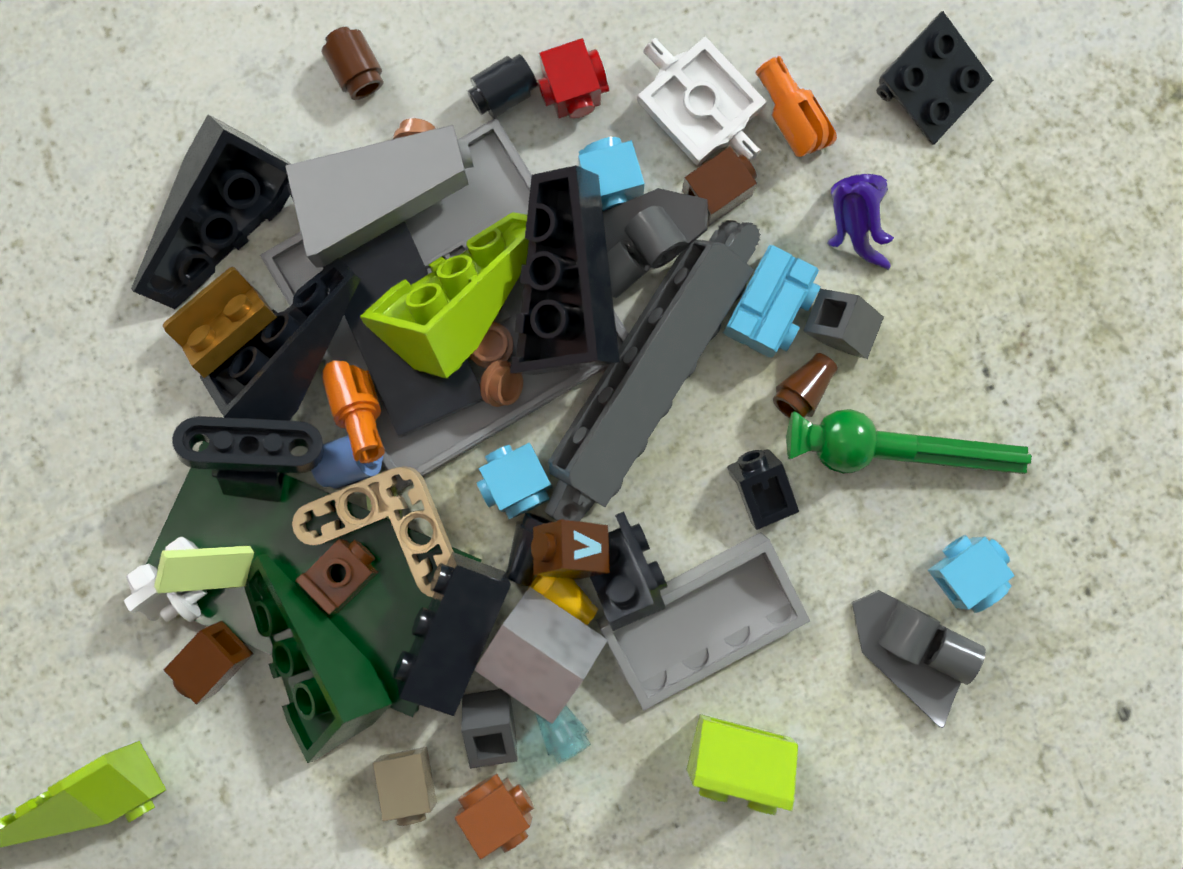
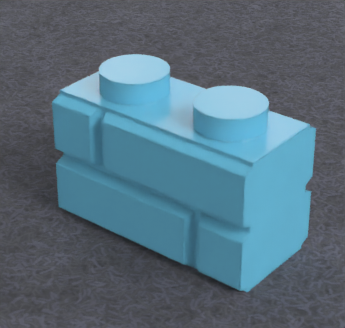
M769 245L723 333L769 358H772L779 348L787 352L800 328L792 323L800 308L806 311L810 309L821 286L813 283L819 272L818 268L799 258L793 257L792 254L774 245Z

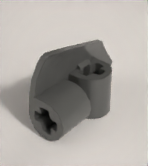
M657 188L603 211L613 298H618L651 268L657 269L672 261L707 231V199Z
M880 590L853 601V613L862 653L937 726L943 728L961 683L965 685L970 684L980 671L986 654L985 647L940 625L941 622Z

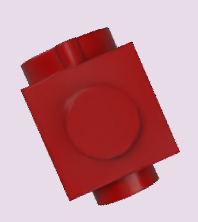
M581 38L539 52L541 71L544 78L537 80L545 106L554 105L558 119L569 116L571 119L581 118L592 113L596 106L601 105V94L610 90L603 63L596 49L587 51L584 40Z

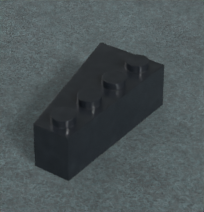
M576 165L532 174L525 238L529 240L526 265L521 267L520 284H524L521 313L516 314L514 332L519 333L516 357L512 356L510 374L537 375L620 363L599 175Z

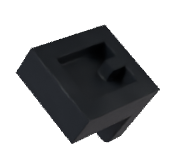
M769 449L746 452L738 458L737 462L727 466L730 476L738 486L750 522L756 530L799 512L783 463Z

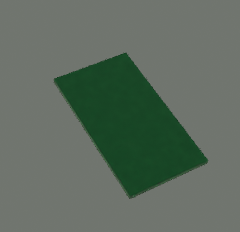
M203 441L198 451L205 450L209 443ZM190 468L146 564H150L158 569L162 551H165V547L179 537L188 539L199 549L250 546L254 551L252 563L258 555L266 553L371 662L378 677L386 684L388 696L392 702L390 708L414 717L415 713L419 710V705L400 699L397 679L393 678V673L401 652H409L416 636L412 635V627L417 613L421 607L428 609L433 597L421 592L416 585L390 519H381L322 544L308 545L300 541L294 534L292 527L293 517L303 505L327 496L330 493L286 474L280 502L223 495L217 478L212 477V469ZM333 500L330 502V504L336 510L335 500ZM349 501L347 502L348 511L355 518L364 519L371 512ZM312 510L310 512L312 519L306 523V528L308 531L317 530L321 536V527L338 519L340 520L336 511L316 516ZM340 520V528L342 529L345 527V524ZM408 528V536L414 543L423 545L431 540V537ZM338 539L347 540L349 543L356 539L375 557L371 565L379 573L339 613L329 615L295 580L302 573H305ZM439 544L428 552L416 554L419 562L427 557L430 560L432 571L426 575L429 583L432 582L437 569L433 555L443 553ZM452 547L454 553L478 562L482 561L480 558ZM341 564L334 565L331 569L332 579L338 583L344 580L346 576L345 568ZM244 587L207 589V594L197 601L201 615L194 621L207 627L223 621L243 643L272 655L273 646L270 637H263L258 633Z

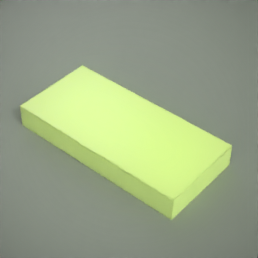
M250 546L162 551L154 587L157 593L244 587L247 582L254 551Z

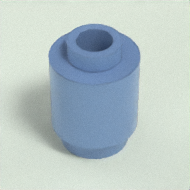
M347 435L323 444V458L311 472L321 486L339 489L377 475L381 470L383 456L371 463H360V460L356 462L353 457L350 439Z

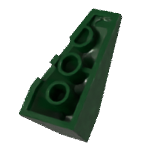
M266 553L258 555L251 564L244 589L258 633L263 637H270L273 646V662L269 663V668L273 679L282 677L290 702L282 706L286 721L307 763H310L373 725L392 705V702L388 696L386 684L378 677L371 662Z

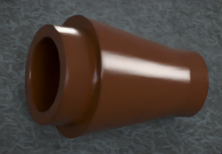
M816 353L810 361L776 386L777 394L773 397V403L777 409L789 419L792 412H797L804 418L812 417L832 377L838 371L835 362L822 353Z

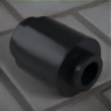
M521 54L513 58L507 55L471 77L470 81L473 88L468 90L467 93L481 115L488 112L492 118H496L531 96L530 91L538 87V83L530 66Z

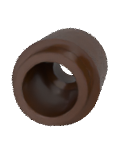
M340 27L326 36V44L322 47L321 53L343 92H348L353 100H358L375 93L382 87L384 83L380 76L382 68L361 30H350L349 27Z

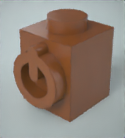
M498 774L490 776L458 798L462 807L459 808L454 818L480 860L499 847L502 848L504 853L508 852L528 837L525 830L530 828L533 817L529 812L534 809V805L525 789L520 784L513 787L508 777L501 781Z

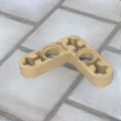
M407 466L392 468L300 507L293 517L292 527L294 534L300 541L308 545L328 542L389 517L416 585L421 592L430 597H433L435 592L430 590L431 583H429L426 575L432 571V565L428 557L419 562L416 554L428 552L439 544L443 553L433 555L438 567L440 563L447 565L451 553L454 552L424 478L420 472ZM399 474L403 481L412 480L414 488L408 491L411 504L415 505L422 501L424 509L410 512L403 518H401L398 510L408 508L406 501L402 495L394 496L391 488L397 484L396 476ZM355 492L364 493L371 500V512L364 519L355 518L348 511V499ZM333 500H335L336 510L330 504V502ZM312 510L316 516L336 511L345 527L340 528L339 519L321 527L322 535L320 536L317 530L308 531L306 523L312 519L310 513ZM415 518H423L432 526L433 535L427 544H416L408 536V526Z

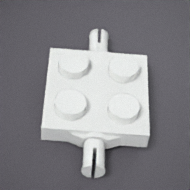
M706 36L689 51L674 57L659 42L658 38H654L651 40V44L648 43L645 46L643 53L660 69L655 80L637 96V102L697 167L716 150L727 147L729 144L739 155H744L751 162L761 152V149L743 131L747 123L765 108L767 101Z

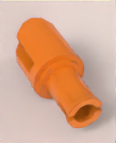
M781 56L774 57L762 64L756 70V75L769 92L775 104L774 112L771 116L797 157H802L833 145L837 139L836 131L812 91L798 87Z
M334 360L327 363L323 369L322 381L335 424L340 428L346 429L348 432L354 460L356 462L360 460V463H371L380 459L384 455L385 449L379 437L375 421L380 416L381 408L370 372L358 366L349 365L345 361Z

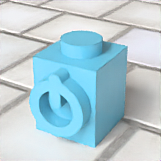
M608 137L594 141L579 151V167L599 175L603 211L644 194L645 183L632 140L622 143L618 137Z
M530 442L515 450H512L510 445H506L485 456L488 464L479 468L484 479L476 483L488 507L497 504L499 510L503 513L505 512L510 520L540 506L550 499L546 491L553 487Z
M966 535L957 538L942 550L946 557L928 569L931 576L955 608L972 609L974 613H979L1002 599L1012 587L1008 581L1015 576L1007 566L1010 558L1006 551L994 539L989 541L986 536L969 539Z

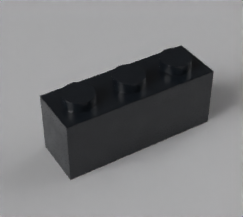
M454 552L451 553L447 565L439 564L430 590L435 592L428 609L420 608L412 627V635L416 636L409 652H401L395 665L393 678L397 679L400 699L451 716L455 715L511 584L505 571Z

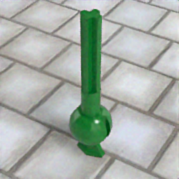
M852 409L837 410L824 417L820 425L812 424L797 412H792L786 433L788 460L808 451L816 452L820 462L828 469L842 474L860 471L867 467L873 458L1026 474L1027 464H1031L1032 455L1028 454V447L878 431L868 416Z

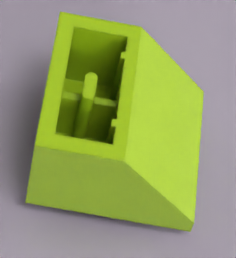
M699 714L686 770L692 785L700 788L699 795L719 802H728L729 795L747 800V807L752 810L776 815L778 808L792 811L798 743L788 736Z

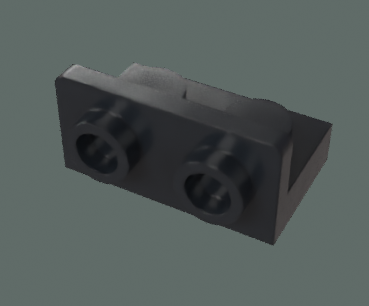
M624 511L615 515L620 528L608 532L609 573L590 577L612 631L666 608L660 590L668 587L657 561L647 563L643 552L649 550L650 547L639 523L630 526Z

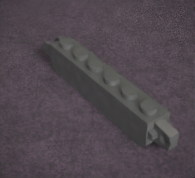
M726 220L721 222L722 224L718 226L719 229L715 230L709 241L697 239L678 255L619 348L620 363L609 364L548 461L550 474L559 479L544 511L555 520L580 521L595 502L606 507L610 499L619 492L625 475L635 459L646 449L648 439L655 427L671 409L673 399L682 384L695 371L699 357L709 341L720 331L721 322L733 303L743 294L746 282L754 271L747 262L756 250L755 246L759 245L758 241L761 240L759 238L761 235L759 233L760 229H757V225H753L750 222H742L740 224L734 220Z

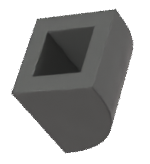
M820 288L803 331L834 349L868 359L884 317L859 295Z
M502 689L463 695L461 731L470 769L518 761L515 723L510 695Z

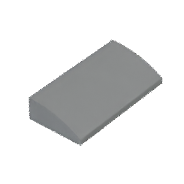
M761 532L666 582L668 587L660 590L665 609L615 631H612L606 615L596 619L603 636L608 639L607 643L643 711L810 622L770 539Z

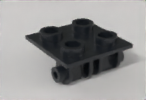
M941 11L880 76V86L876 91L885 101L889 102L892 98H896L930 143L935 145L994 80L944 11Z

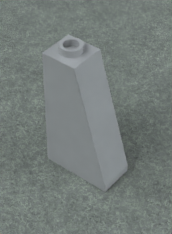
M454 125L285 165L307 258L316 268L327 266L337 258H341L469 185L465 169L474 167L467 139L458 141Z

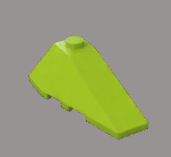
M510 213L468 239L466 244L468 250L447 260L441 256L431 262L429 266L432 272L410 285L404 279L391 287L360 316L363 323L413 369L447 379L479 347L518 280L522 265H526L529 240L525 238L527 214Z
M134 742L103 754L48 787V791L15 808V814L10 813L0 818V848L105 825L122 816H125L128 823L154 809L155 805L152 798L166 791V788L141 742Z

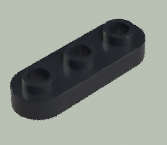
M196 416L181 422L176 427L172 437V444L179 460L186 466L195 469L305 473L318 466L324 454L320 432L313 425L302 421ZM205 441L209 443L208 447L203 451L192 450L193 446L198 442ZM248 444L259 446L254 453L246 454L242 452V449ZM298 446H304L308 449L302 456L291 454V451Z

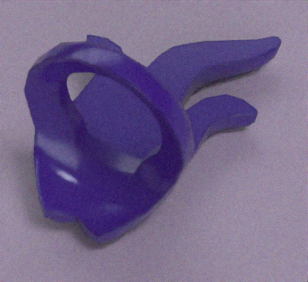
M876 174L853 175L841 179L832 186L831 196L837 233L828 240V245L831 247L840 246L848 233L854 251L861 258L889 270L891 264L888 259L869 244V231L873 240L881 245L890 243L894 239L893 236L881 228L880 203L888 191L887 180L884 177Z

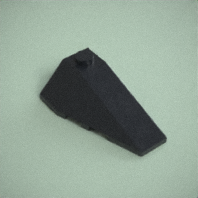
M208 114L183 159L131 287L132 291L173 309L180 306L215 273V266L235 248L239 251L249 241L247 237L266 219L270 222L281 212L290 196L286 186L289 184L285 165L291 163L248 135Z
M340 258L334 260L300 287L293 297V304L285 311L278 313L273 309L272 311L277 318L207 377L203 378L200 376L201 381L223 417L291 421L306 395L361 280Z

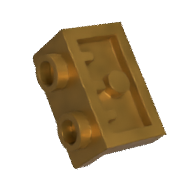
M230 267L163 323V328L182 347L191 366L205 378L277 317L258 291L235 267Z

